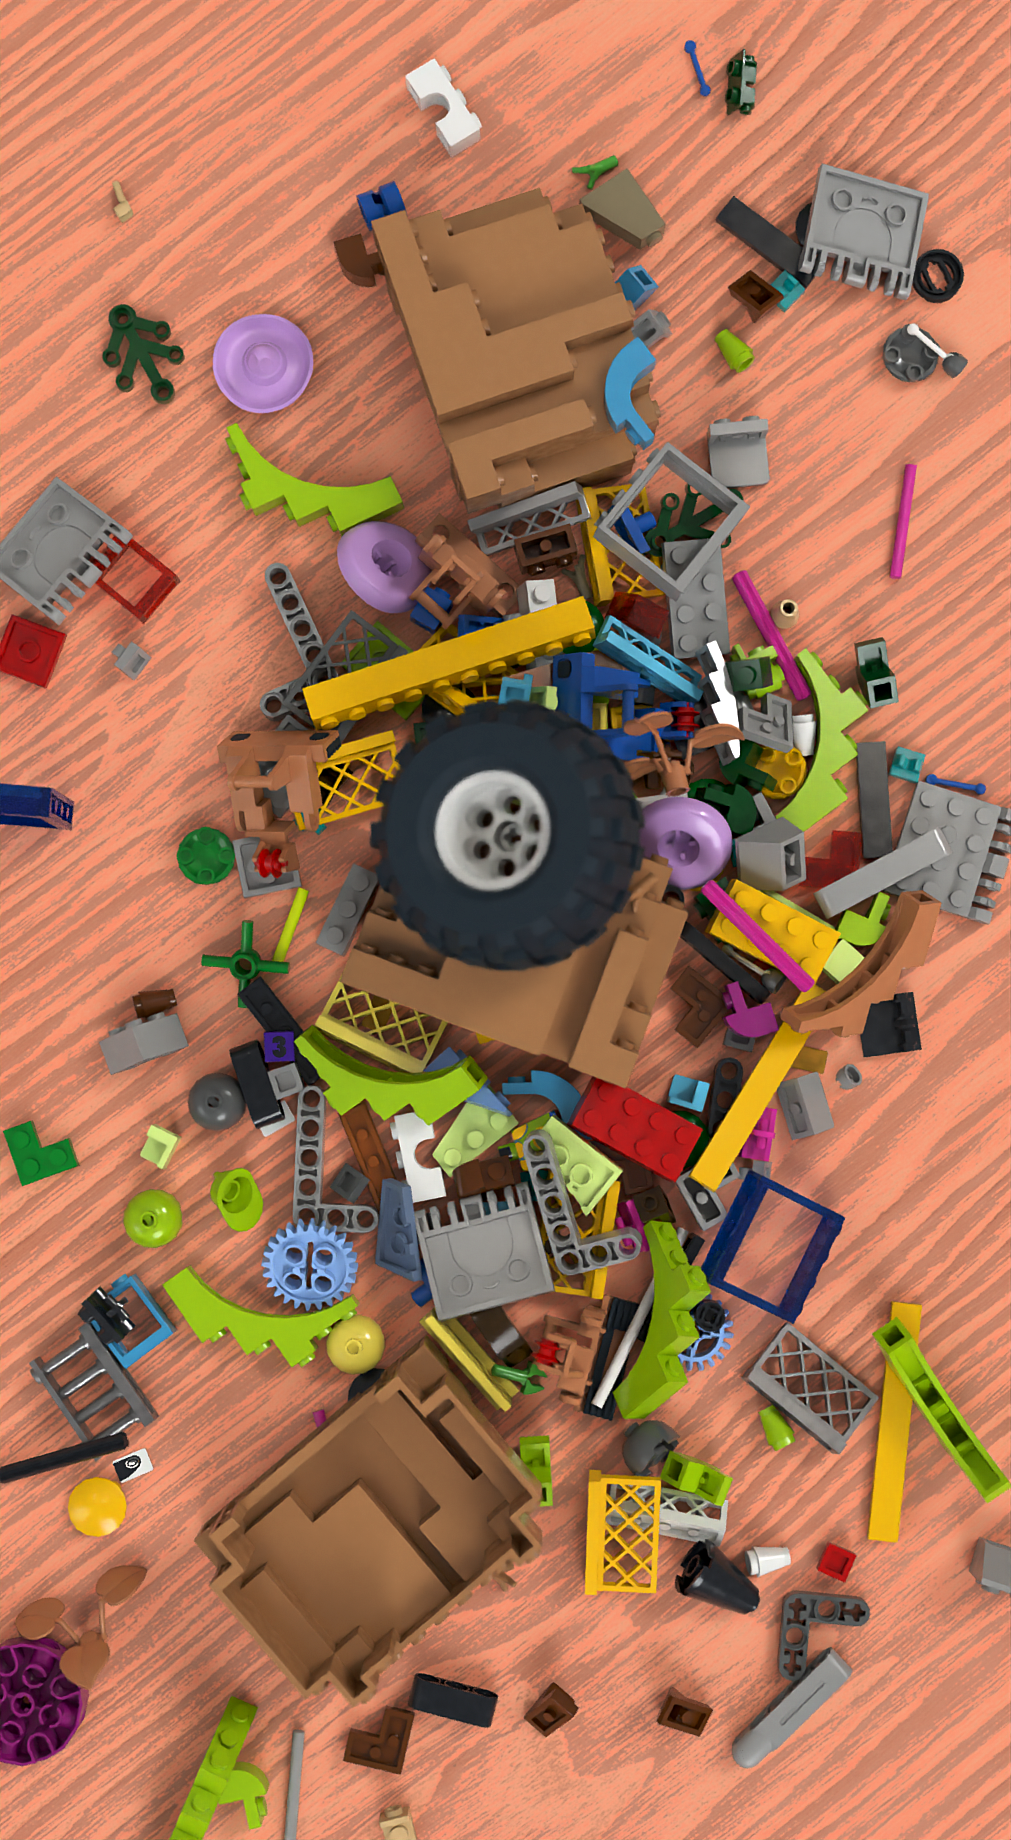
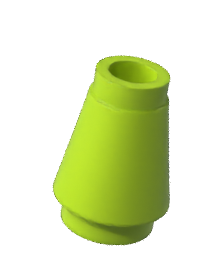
M724 329L715 337V342L730 369H735L739 373L753 363L755 359L752 354L753 350L728 329Z
M774 1404L758 1412L768 1445H772L774 1451L796 1441L793 1436L795 1432Z

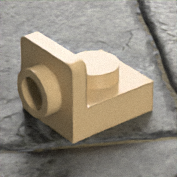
M394 1805L386 1808L384 1813H380L379 1824L380 1828L383 1829L385 1840H417L409 1806L402 1808L401 1805Z

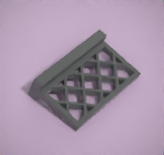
M351 610L281 704L316 730L312 719L305 714V712H309V709L300 710L290 703L296 693L303 692L301 687L306 680L308 681V686L312 685L311 673L314 669L326 668L329 680L332 679L330 667L347 665V671L351 673V664L367 662L369 667L372 666V661L381 663L408 654V651L395 644ZM352 619L362 626L363 638L347 640L345 628ZM367 631L370 632V633H371L372 635H374L375 637H368V638H367ZM342 633L343 641L335 642ZM380 640L389 648L382 657L370 658L368 641ZM364 642L366 659L350 661L348 644ZM344 644L346 662L330 664L328 650L331 646ZM325 656L326 664L318 665ZM349 719L340 722L338 726L329 730H338L340 742H342L358 720L351 721Z

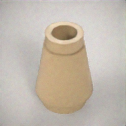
M782 600L772 607L771 618L777 627L787 629L793 627L798 622L799 610L794 600ZM784 608L790 609V610H791V611H790V614L784 612L783 609H784Z

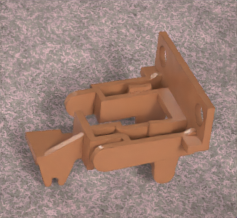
M440 513L415 539V542L423 548L418 558L432 572L409 598L412 601H418L443 624L441 627L444 630L452 624L468 604L482 616H485L491 610L499 618H502L518 600L517 588L520 585ZM436 526H444L449 532L448 539L444 535L441 537L438 534L433 536V529ZM443 575L446 577L450 575L461 585L459 589L462 592L453 601L456 605L470 593L451 615L423 591L430 582L435 584ZM501 584L511 586L513 589L512 598L508 600L502 599L501 597L506 591L502 588L499 591L498 587Z

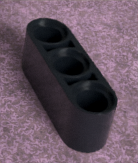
M257 1039L231 1048L229 1050L230 1057L256 1129L285 1120L280 1099L276 1100L267 1074L270 1069L268 1063L265 1062V1054L259 1040Z
M723 1058L715 1065L706 1122L709 1138H712L714 1134L713 1125L717 1121L723 1120L730 1106L721 1108L717 1103V1096L723 1091L728 1092L732 1097V1105L741 1090L743 1067L737 1059ZM727 1062L732 1063L736 1068V1074L731 1079H726L721 1074V1068Z
M417 1673L414 1677L408 1706L418 1711L488 1728L492 1725L499 1696L492 1691Z

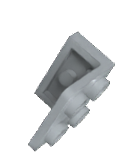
M748 416L743 418L742 421L731 422L730 419H718L713 422L714 424H709L707 442L711 476L726 488L766 485L770 479L765 439L769 430L768 420L760 419L759 416Z

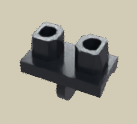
M100 1286L81 1303L83 1307L78 1312V1315L85 1323L90 1324L95 1319L102 1328L97 1333L98 1338L105 1345L114 1341L118 1344L135 1327V1324L128 1318L130 1315L123 1308L129 1302L126 1297L117 1302L111 1294L108 1295Z

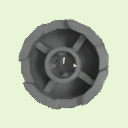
M223 1073L207 1074L197 1080L189 1092V1113L194 1121L205 1129L213 1131L229 1129L239 1123L245 1114L247 1104L240 1083L231 1075Z
M648 1420L640 1425L637 1422L633 1423L624 1433L627 1437L622 1449L625 1464L635 1476H649L652 1472L648 1468L655 1466L659 1462L663 1463L667 1459L669 1451H674L679 1443L677 1439L680 1436L669 1425L659 1420Z

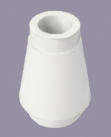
M814 715L792 716L794 747L803 756L814 755L817 721H814Z
M752 1547L751 1550L745 1551V1563L749 1575L756 1574L757 1577H760L791 1564L790 1553L787 1547Z

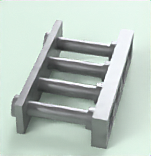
M86 1323L78 1328L81 1333L79 1335L80 1339L46 1363L43 1362L40 1356L29 1363L32 1367L30 1370L31 1375L38 1384L43 1383L82 1442L80 1444L123 1432L135 1422L138 1424L142 1422L144 1427H146L159 1417L127 1368L123 1367L109 1346L105 1345L98 1338V1331L92 1323ZM92 1349L98 1358L95 1360L96 1364L63 1387H60L52 1372L83 1350ZM102 1373L105 1375L108 1373L114 1381V1384H112L113 1388L77 1412L68 1397ZM119 1397L121 1399L125 1398L131 1406L129 1413L94 1437L85 1421ZM103 1456L96 1457V1458H93V1459H94L95 1461H98V1460H99L100 1458H102Z

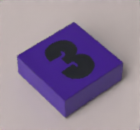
M293 1031L264 1032L265 1062L295 1061Z

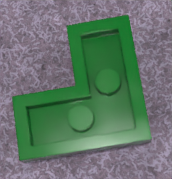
M33 1121L3 1131L22 1186L80 1166L70 1138L42 1148Z

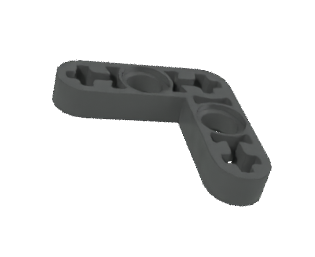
M800 1590L787 1593L782 1604L777 1661L781 1675L790 1681L798 1680L804 1675L810 1622L862 1626L870 1617V1608L865 1600L858 1596ZM795 1598H799L801 1603L804 1604V1607H800L798 1610L799 1620L804 1619V1623L794 1620V1610L789 1604L794 1603ZM825 1600L834 1603V1612L829 1616H823L818 1612L819 1604ZM839 1602H843L844 1609H854L855 1604H858L860 1609L864 1611L863 1613H858L857 1618H853L850 1612L842 1611L843 1617L839 1618L841 1612ZM794 1627L799 1628L802 1631V1639L797 1643L787 1641V1631ZM785 1648L795 1651L794 1659L796 1664L799 1665L791 1673L784 1666V1663L788 1664L790 1662L791 1656L789 1650L784 1651Z

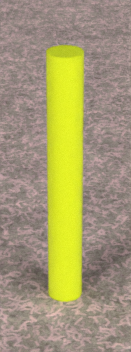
M298 887L272 961L284 962L309 894L308 890Z

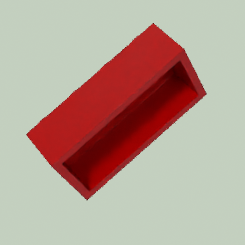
M594 1076L589 1081L567 1122V1125L669 1182H676L703 1131L702 1128L632 1089L618 1086Z

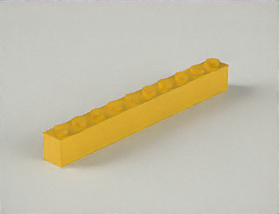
M584 596L302 688L316 730H329L338 726L340 722L349 719L351 721L360 720L368 713L377 710L387 711L392 709L395 704L404 701L414 702L431 692H445L452 685L461 682L464 684L472 683L480 676L489 673L499 674L504 672L507 667L516 664L526 665L533 662L535 658L546 654L547 656L557 655L564 648L573 645L576 647L584 646L596 638L595 627Z

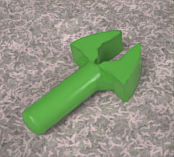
M528 1361L527 1368L523 1370L494 1364L491 1369L493 1376L520 1382L522 1385L520 1392L524 1395L537 1393L544 1389L541 1385L531 1384L527 1379L528 1377L539 1375L547 1378L545 1372L537 1369V1365L532 1364L531 1361Z

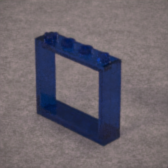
M0 783V825L72 830L74 801L52 787Z
M749 1169L701 1269L706 1276L707 1283L794 1324L796 1318L803 1310V1304L810 1290L816 1283V1277L823 1263L829 1257L831 1246L835 1238L840 1234L846 1217ZM768 1189L823 1216L779 1306L724 1280Z

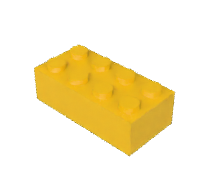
M731 879L725 893L814 980L813 986H815L841 933L737 879ZM716 908L705 932L777 968Z

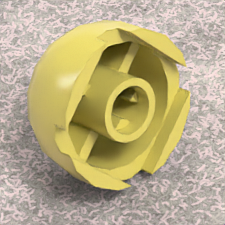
M356 1314L349 1320H338L332 1327L326 1341L327 1354L332 1364L342 1372L352 1375L363 1374L373 1369L382 1359L385 1349L384 1335L379 1324L370 1317Z

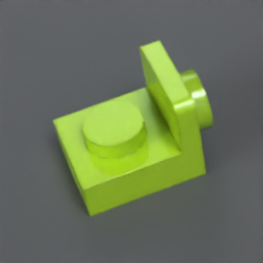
M738 643L731 650L730 660L770 656V662H774L778 655L773 645L766 649L762 645L751 650L748 653L749 657L746 658Z

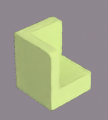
M842 939L833 948L822 972L838 984L865 957L846 940Z
M152 1124L146 1134L149 1137L140 1156L157 1164L158 1168L166 1169L182 1137L157 1124Z

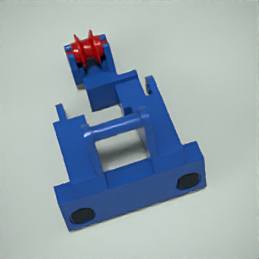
M578 652L553 656L552 687H557L558 705L556 710L564 712L592 729L593 696L622 700V728L593 731L607 742L611 751L623 763L644 757L637 756L639 753L658 752V747L651 731L639 736H632L624 732L623 723L628 720L640 719L642 716L653 712L665 711L671 713L673 717L672 723L657 729L660 738L664 740L680 741L693 738L694 729L700 728V725L694 723V717L700 715V712L695 711L694 703L692 702L660 703V708L636 709L634 714V699L638 698V688L651 687V680L641 679L640 672L595 666V654Z

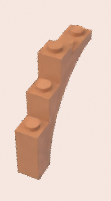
M923 890L901 892L893 915L883 934L862 962L842 981L820 996L801 1004L783 1008L781 1019L790 1025L793 1031L798 1033L831 1029L836 1036L843 1038L850 1035L863 1034L871 1003L878 1004L880 1001L893 1000L901 970L924 966L942 902Z

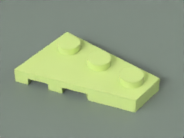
M488 1085L487 1087L495 1094L491 1086ZM466 1103L432 1155L451 1178L453 1176L452 1171L456 1167L475 1159L516 1127L519 1122L513 1115L509 1117Z
M553 1114L541 1130L550 1134L566 1187L574 1195L581 1206V1210L587 1217L623 1172V1168ZM535 1139L541 1150H545L544 1143L539 1139Z

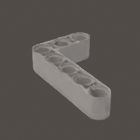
M273 563L265 571V580L307 670L312 663L307 660L308 654L313 650L321 651L324 644L290 570L282 563ZM276 573L286 574V580L282 584L277 585L271 582L272 577ZM291 598L298 600V606L294 610L289 611L283 608L286 600ZM307 624L310 626V632L306 636L301 637L295 634L296 628L299 625ZM325 656L318 665L326 664ZM330 667L331 676L333 678L338 677L335 668ZM326 668L314 669L311 673L312 685L319 683L321 678L327 676ZM300 678L273 689L262 696L260 708L267 719L280 721L287 714L290 716L294 715L293 712L281 705V709L278 712L270 713L267 711V705L272 700H279L282 703ZM307 680L305 681V683L302 685L301 688L308 687V681H307ZM292 699L290 701L300 710L308 708L305 699L302 701Z
M306 1086L298 1095L293 1222L297 1227L301 1210L308 1208L315 1214V1226H320L321 1222L325 1220L326 1229L329 1230L334 1226L329 1220V1213L337 1209L344 1214L345 1219L343 1224L337 1226L336 1232H370L379 1224V1213L375 1207L367 1204L322 1203L327 1098L323 1094L324 1090L319 1086ZM310 1090H315L320 1095V1102L315 1107H310L305 1102V1095ZM309 1119L316 1121L319 1126L318 1133L315 1136H308L304 1132V1123ZM307 1149L314 1150L318 1157L317 1162L312 1166L306 1165L302 1160L303 1152ZM304 1179H312L315 1182L316 1191L314 1194L307 1195L303 1193L301 1183ZM366 1210L372 1213L374 1222L371 1226L365 1227L359 1223L358 1215L361 1211Z
M536 1129L531 1131L524 1141L523 1153L559 1271L566 1275H575L636 1258L641 1249L642 1236L635 1228L625 1227L581 1239L552 1138L544 1130ZM533 1139L541 1140L545 1145V1150L539 1152L533 1150L530 1146V1141ZM545 1167L549 1168L553 1172L554 1177L550 1180H545L540 1177L538 1170ZM550 1196L558 1197L562 1202V1206L558 1208L549 1206L547 1198ZM561 1224L566 1225L570 1230V1234L561 1236L556 1232L555 1227ZM624 1238H630L635 1241L636 1246L633 1249H625L620 1241ZM597 1245L603 1246L607 1254L603 1257H598L593 1254L592 1248ZM573 1253L579 1261L575 1264H569L564 1260L563 1255Z

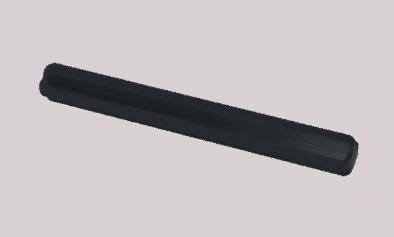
M124 1432L116 1433L2 1466L0 1468V1483H9L124 1450L129 1446L127 1434Z

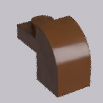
M361 233L334 241L335 252L345 277L350 282L361 287L376 286L374 275H385L384 268L378 252L367 254Z
M508 1155L481 1162L475 1159L456 1167L452 1171L459 1204L462 1198L481 1194L482 1200H486V1192L504 1189L507 1186H516Z

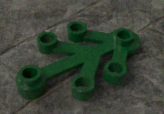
M120 304L111 309L108 316L113 332L108 348L103 352L102 358L108 367H117L121 362V356L118 351L123 337L126 335L130 345L122 371L116 378L118 388L122 392H129L134 388L135 383L132 377L139 359L152 383L151 394L154 400L159 404L170 403L175 397V389L169 380L162 379L149 354L167 358L173 365H180L185 359L184 352L181 347L176 345L170 347L142 339L135 330L154 333L158 340L165 341L171 336V329L168 323L137 317L135 310L129 305ZM127 316L128 321L126 323H119L120 317ZM160 327L167 328L166 333L163 335H159L157 330ZM178 351L180 352V357L172 359L171 354ZM110 354L117 355L113 362L107 361V357ZM123 379H130L129 385H120ZM166 389L169 391L168 396L160 397L159 392Z
M687 483L685 485L686 496L678 525L668 530L672 511L678 508L680 500L674 493L664 495L660 501L662 508L657 526L649 530L645 535V540L651 549L648 553L655 557L662 556V548L655 544L657 536L661 537L663 542H675L674 540L682 535L696 539H710L715 532L698 526L724 511L713 504L693 515L697 498L701 493H692L690 490L691 485ZM729 489L732 493H734L741 500H743V496L738 490ZM667 497H671L674 500L672 508L666 505ZM731 535L726 538V542L724 545H721V549L730 545Z

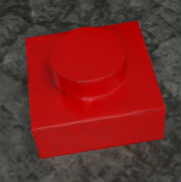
M828 1541L816 1569L845 1583L857 1555Z

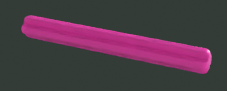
M743 570L736 573L732 580L767 646L773 645L778 655L775 661L780 666L796 700L801 701L809 697L811 690L747 571Z
M713 880L708 881L701 888V892L802 992H807L814 985V980Z

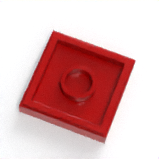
M12 614L0 643V672L47 689L67 635Z

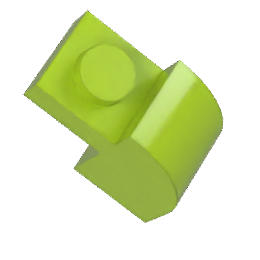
M881 892L876 893L865 917L847 909L842 911L835 930L841 933L838 941L844 939L853 947H865L876 943L886 926L879 922L880 920L885 921L889 914L891 905L887 903L890 896Z
M549 1435L519 1437L520 1459L542 1483V1498L539 1500L541 1502L540 1506H553Z
M671 1450L660 1475L663 1481L677 1489L695 1493L718 1506H723L733 1480L732 1477L721 1472V1469L707 1462Z
M235 1762L219 1800V1805L243 1800L249 1830L261 1827L264 1816L267 1815L265 1797H260L267 1794L269 1788L266 1775L254 1764Z

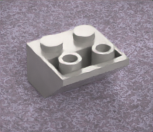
M780 817L735 839L739 881L756 890L784 891L806 880L804 832L784 817Z
M979 1537L969 1572L976 1578L975 1582L982 1585L981 1588L994 1594H999L1001 1590L1011 1594V1547Z

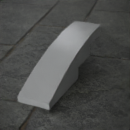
M715 640L705 644L695 652L706 676L697 682L699 688L704 691L702 695L708 706L700 712V716L705 727L726 723L739 728L735 697L728 670ZM730 740L714 745L723 766L740 757L739 740Z

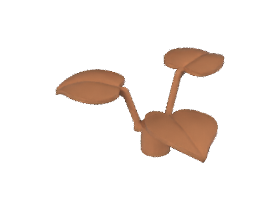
M665 711L649 713L640 719L635 718L624 722L623 729L625 733L632 736L643 735L651 731L661 758L650 760L647 757H641L624 762V765L633 781L657 770L664 784L666 795L671 797L679 796L690 790L687 775H691L692 748H706L730 740L745 741L741 730L734 725L720 723L694 732V738L689 739L687 743L685 766L680 764V761H668L657 730L672 723V714Z
M124 1565L114 1567L100 1577L95 1587L97 1594L101 1596L99 1599V1633L88 1631L79 1638L62 1618H59L63 1614L65 1606L56 1598H42L23 1609L15 1621L17 1631L25 1639L38 1640L52 1632L55 1624H59L77 1644V1646L69 1648L63 1654L60 1660V1669L69 1681L79 1687L91 1690L97 1676L105 1667L110 1657V1649L104 1642L108 1638L105 1632V1603L117 1606L127 1601L142 1584L147 1570L140 1566Z

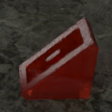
M616 591L606 616L612 615L631 629L659 639L670 612L639 594Z

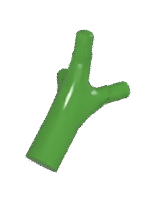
M613 155L592 165L573 167L572 173L589 174L590 180L587 188L592 189L600 175L617 167L619 163L616 156Z

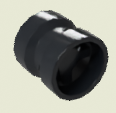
M704 1299L695 1306L693 1312L696 1323L704 1331H717L725 1323V1311L715 1300Z

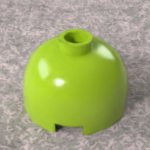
M149 1189L138 1193L129 1201L124 1210L123 1224L126 1233L133 1242L143 1247L157 1248L167 1245L177 1237L182 1227L180 1203L172 1194L164 1190Z

